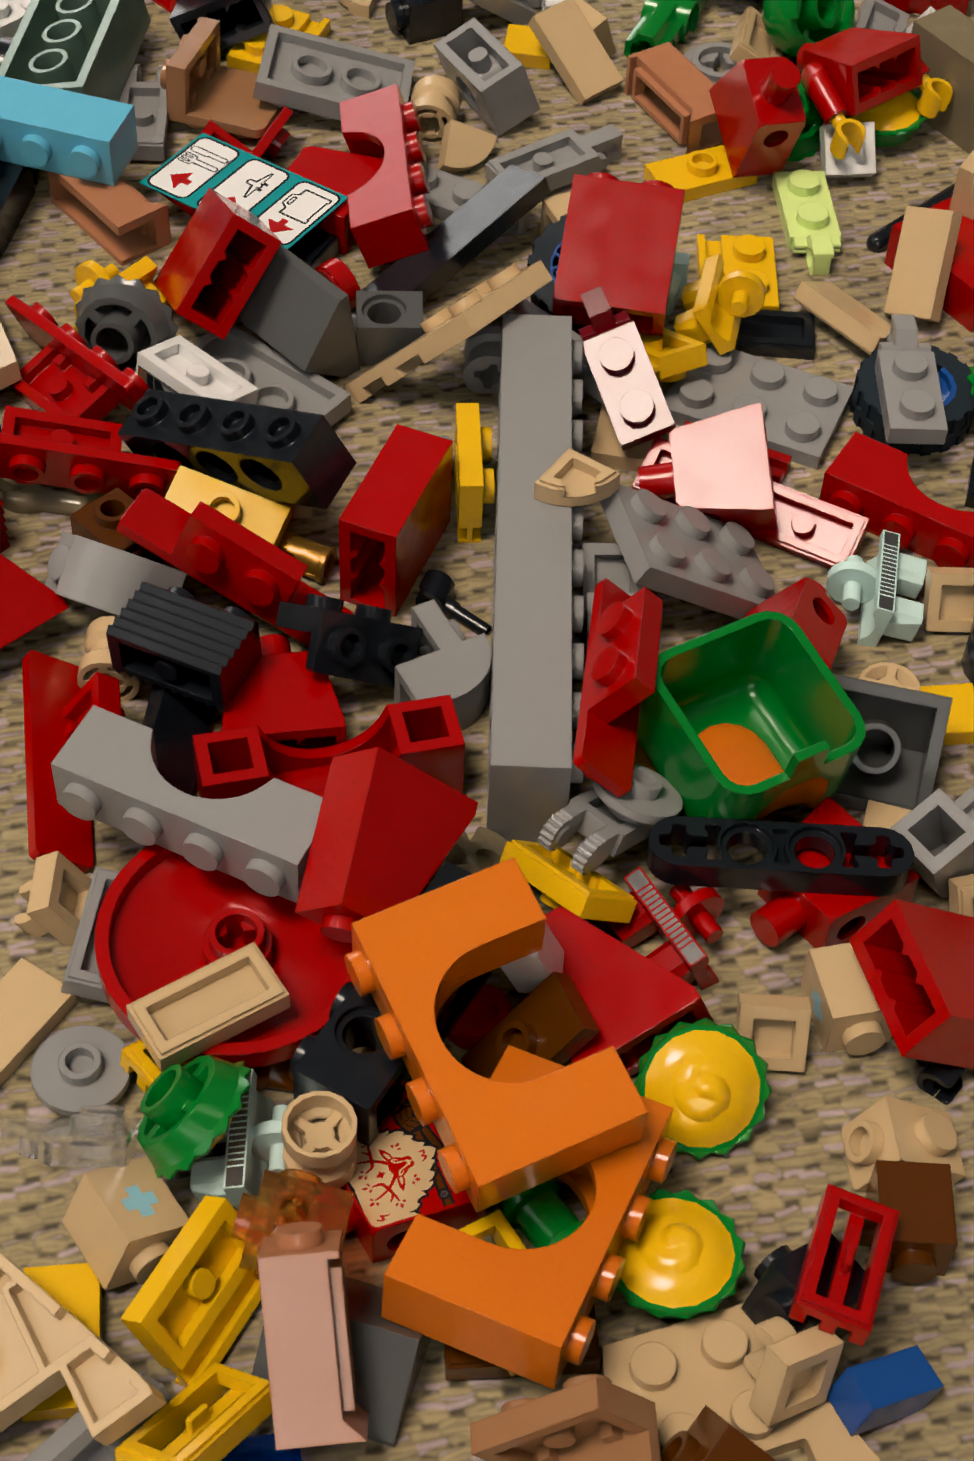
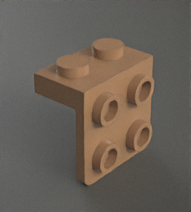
M200 17L189 34L182 36L179 47L173 56L167 58L162 65L160 85L162 89L166 90L168 120L185 123L191 128L204 129L207 123L212 120L226 132L234 134L238 138L260 139L284 107H276L266 101L253 98L258 73L220 65V20Z
M586 1374L572 1377L564 1382L563 1389L540 1398H519L508 1401L502 1405L500 1413L470 1423L471 1455L486 1461H661L655 1402L612 1384L611 1379L603 1375Z

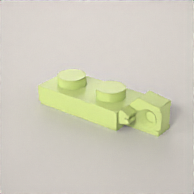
M799 169L795 171L774 172L772 188L788 250H792L793 253L805 254L810 275H831V261L834 258V252H840L842 235L824 171Z

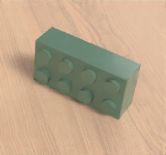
M31 0L0 65V76L119 101L151 22L144 0Z

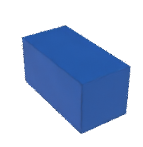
M918 1345L846 1368L830 1388L827 1398L849 1434L854 1436L908 1417L924 1409L944 1385Z

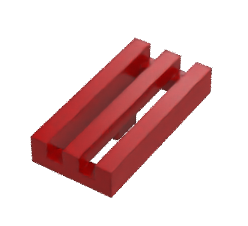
M828 1183L820 1199L788 1317L803 1323L806 1316L810 1315L820 1319L819 1330L833 1335L836 1328L840 1327L850 1331L849 1342L863 1347L872 1330L900 1211ZM840 1208L848 1211V1216L827 1296L823 1297L816 1294V1289L837 1210ZM866 1218L876 1222L877 1226L856 1309L843 1305Z

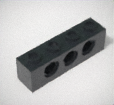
M147 389L144 396L135 403L131 414L117 433L133 454L176 460L184 467L252 492L268 500L327 510L356 464L354 458L322 414Z
M447 861L433 881L427 883L420 895L469 876L472 873ZM494 970L467 981L457 988L445 1001L436 1019L437 1030L442 1042L445 1041ZM349 981L336 995L330 1009L329 1020L317 1036L307 1035L297 1047L290 1062L289 1072L293 1075L294 1100L300 1095L312 1091H330L346 1099L353 1106L357 1116V1141L370 1147L407 1095L405 1083L412 1081V1078L402 1057L390 1060L382 1046L374 1022V1018L381 1016V1013L372 994L369 993L361 997L353 983ZM359 1047H371L377 1051L369 1054H359L352 1050Z

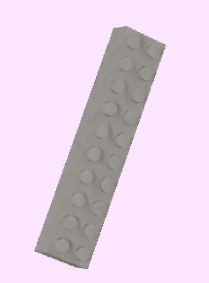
M504 313L502 321L498 394L486 828L498 833L507 841L514 839L537 842L539 840V832L547 820L551 818L552 814L560 811L569 804L573 797L580 794V784L570 783H583L584 776L583 772L573 763L576 733H572V731H577L582 693L580 692V686L572 684V681L582 682L584 668V643H580L579 637H572V633H582L584 596L579 595L578 591H572V586L582 587L584 551L579 549V547H572V541L582 542L583 506H557L534 499L535 482L568 448L582 454L583 420H572V417H577L582 412L583 380L572 379V375H581L583 341L572 340V316Z

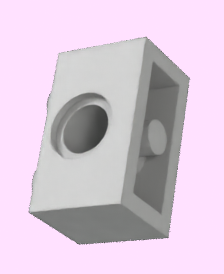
M475 17L433 44L447 78L459 87L462 98L498 136L519 125L523 120L540 110L523 64Z

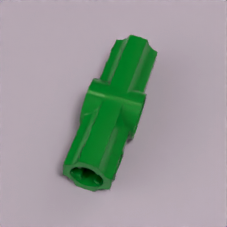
M645 0L640 21L625 40L624 56L628 58V55L670 42L674 47H676L678 42L686 44L685 37L689 31L694 33L700 11L708 0Z

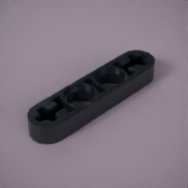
M689 816L666 817L658 821L650 831L646 853L647 867L654 877L664 883L673 885L877 897L891 896L903 889L908 881L914 859L912 845L905 836L895 830L882 827ZM670 845H681L686 856H674ZM707 845L716 846L714 860L707 859L709 849ZM735 845H750L760 851L763 859L756 864H742L733 860L727 850ZM805 848L818 849L830 858L831 863L824 868L807 867L796 858L795 853ZM846 853L851 854L849 865H852V867L843 866ZM872 856L884 857L885 865L890 868L878 867L876 858Z

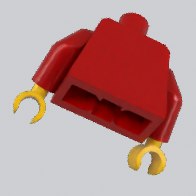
M857 27L848 28L816 43L804 44L797 55L796 63L798 69L802 72L801 84L809 100H812L826 125L832 124L835 129L830 143V152L839 160L845 159L849 147L848 144L854 148L857 154H860L866 134L864 125L855 119H846L845 116L847 114L856 116L918 87L922 90V93L916 103V108L923 116L933 119L939 110L942 112L946 110L952 98L953 89L949 82L941 78L929 77L930 68L921 59L920 35Z

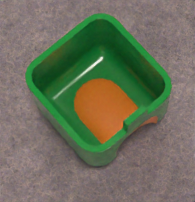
M772 611L752 614L669 648L659 654L655 692L639 704L638 743L658 774L667 779L681 795L683 801L681 810L685 816L760 820L766 815L787 806L804 804L809 808H816L824 799L829 796L832 798L837 794L866 736V725L860 712L800 626L792 618Z

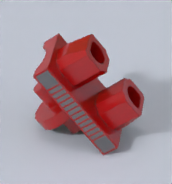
M640 866L626 875L624 880L630 890L629 894L634 896L633 899L637 901L630 923L606 921L619 941L633 948L657 931L666 943L648 954L646 958L688 983L695 981L701 991L720 982L708 965L710 960L707 954L693 937V935L700 933L703 939L708 944H711L723 935L722 928L715 921L725 906L724 899L713 887H704L693 892L689 886L674 885L670 890V895L677 905L672 909Z

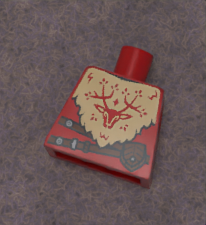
M406 1095L370 1147L357 1141V1169L351 1180L339 1190L327 1193L299 1206L298 1212L301 1222L314 1221L322 1223L323 1231L342 1229V1236L354 1231L372 1264L393 1258L417 1213L459 1230L485 1217L487 1208L476 1213L466 1190L457 1194L452 1191L439 1163L437 1150L445 1146L434 1123L422 1126L412 1109L408 1095Z

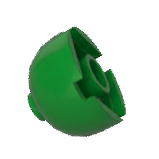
M764 0L762 20L772 44L782 54L797 60L798 52L804 44L816 43L848 28H854L855 5L854 0Z

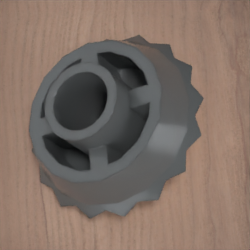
M118 274L110 280L98 277L93 287L83 288L82 299L75 304L77 311L75 325L80 336L85 340L89 349H92L95 345L103 348L116 362L121 372L127 367L136 372L138 352L175 337L179 329L171 319L172 308L161 302L157 290L147 289L139 279L127 281Z

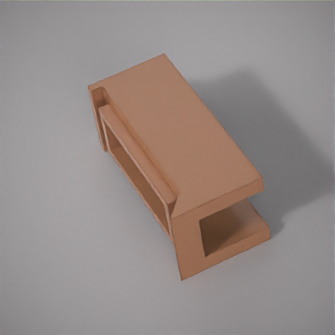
M670 42L628 55L624 94L627 96L631 95V98L679 145H686V154L696 150L724 145L719 126L714 122L717 121L709 92L714 85L711 80Z
M47 171L51 202L121 266L171 243L168 204L150 202L122 176H120L114 186Z
M314 1221L294 1222L277 1227L275 1229V1236L263 1237L257 1257L276 1450L365 1442L368 1437L369 1413L356 1403L357 1390L343 1252H340L343 1238L342 1229L323 1231V1224Z

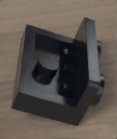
M307 593L305 605L280 601L275 626L311 633L306 660V669L310 672L395 687V666L418 658L423 629L392 623L393 610L356 604L355 615L343 613L344 600Z

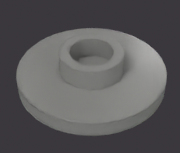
M634 763L631 791L620 798L616 797L599 783L592 781L595 792L605 803L608 810L620 820L634 825H655L666 817L678 816L683 806L681 795L667 779L655 771Z
M79 1025L56 1032L40 1045L31 1063L30 1076L36 1096L48 1109L64 1116L86 1117L107 1110L121 1099L131 1081L132 1072L127 1074L120 1066L121 1051L126 1045L111 1031L97 1026Z

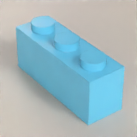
M0 76V161L111 186L116 184L138 150L134 105Z

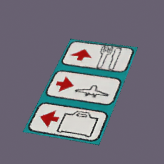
M201 133L139 182L195 209L199 206L207 190L211 188L256 215L282 241L281 245L286 249L293 246L348 199L343 194L205 133Z

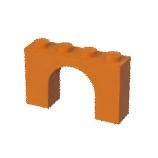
M514 857L351 923L352 952L344 955L345 964L356 991L361 997L371 993L381 1013V1016L374 1018V1022L386 1054L390 1060L402 1057L410 1073L412 1081L405 1083V1088L418 1121L422 1126L433 1122L445 1146L437 1150V1155L450 1188L455 1194L466 1190L476 1213L641 1140L648 1116V1110L614 1046L536 1079L521 1082H503L485 1078L470 1071L451 1055L442 1042L437 1030L436 1019L445 1001L457 988L477 976L540 951L543 948L546 917Z
M508 1045L490 1079L503 1082L528 1081L547 1075L565 1066ZM640 1095L648 1110L641 1140L558 1176L579 1197L587 1215L586 1220L575 1232L559 1242L533 1249L502 1247L417 1213L384 1273L381 1317L554 1390L567 1361L580 1366L587 1353L596 1327V1320L588 1316L596 1299L608 1303L614 1294L625 1262V1258L618 1256L617 1253L624 1238L637 1242L641 1235L652 1204V1199L644 1196L651 1180L663 1184L668 1176L678 1147L677 1141L667 1138L673 1108Z

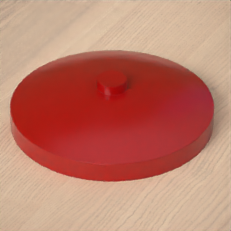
M156 844L145 847L134 856L111 883L98 912L94 940L98 974L104 994L120 1021L139 1039V1035L128 1019L126 1005L255 942L290 995V1008L185 1061V1063H188L199 1056L211 1055L232 1063L244 1061V1067L248 1068L263 1067L288 1060L293 1057L297 1047L307 1035L317 1036L329 1020L330 1009L336 995L347 982L351 981L344 955L352 952V943L335 941L320 933L321 925L295 913L297 903L278 895L274 897L262 895L250 888L244 881L216 869L213 871L199 869L188 862L184 856Z

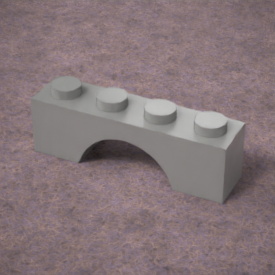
M95 705L91 707L51 763L59 805L79 819L86 821L95 819L122 830L130 839L146 846L156 844L182 855L188 862L205 871L216 869L240 879L262 895L269 897L278 895L297 903L323 797L276 778L248 794L227 799H207L184 793L168 783L158 771L152 728Z

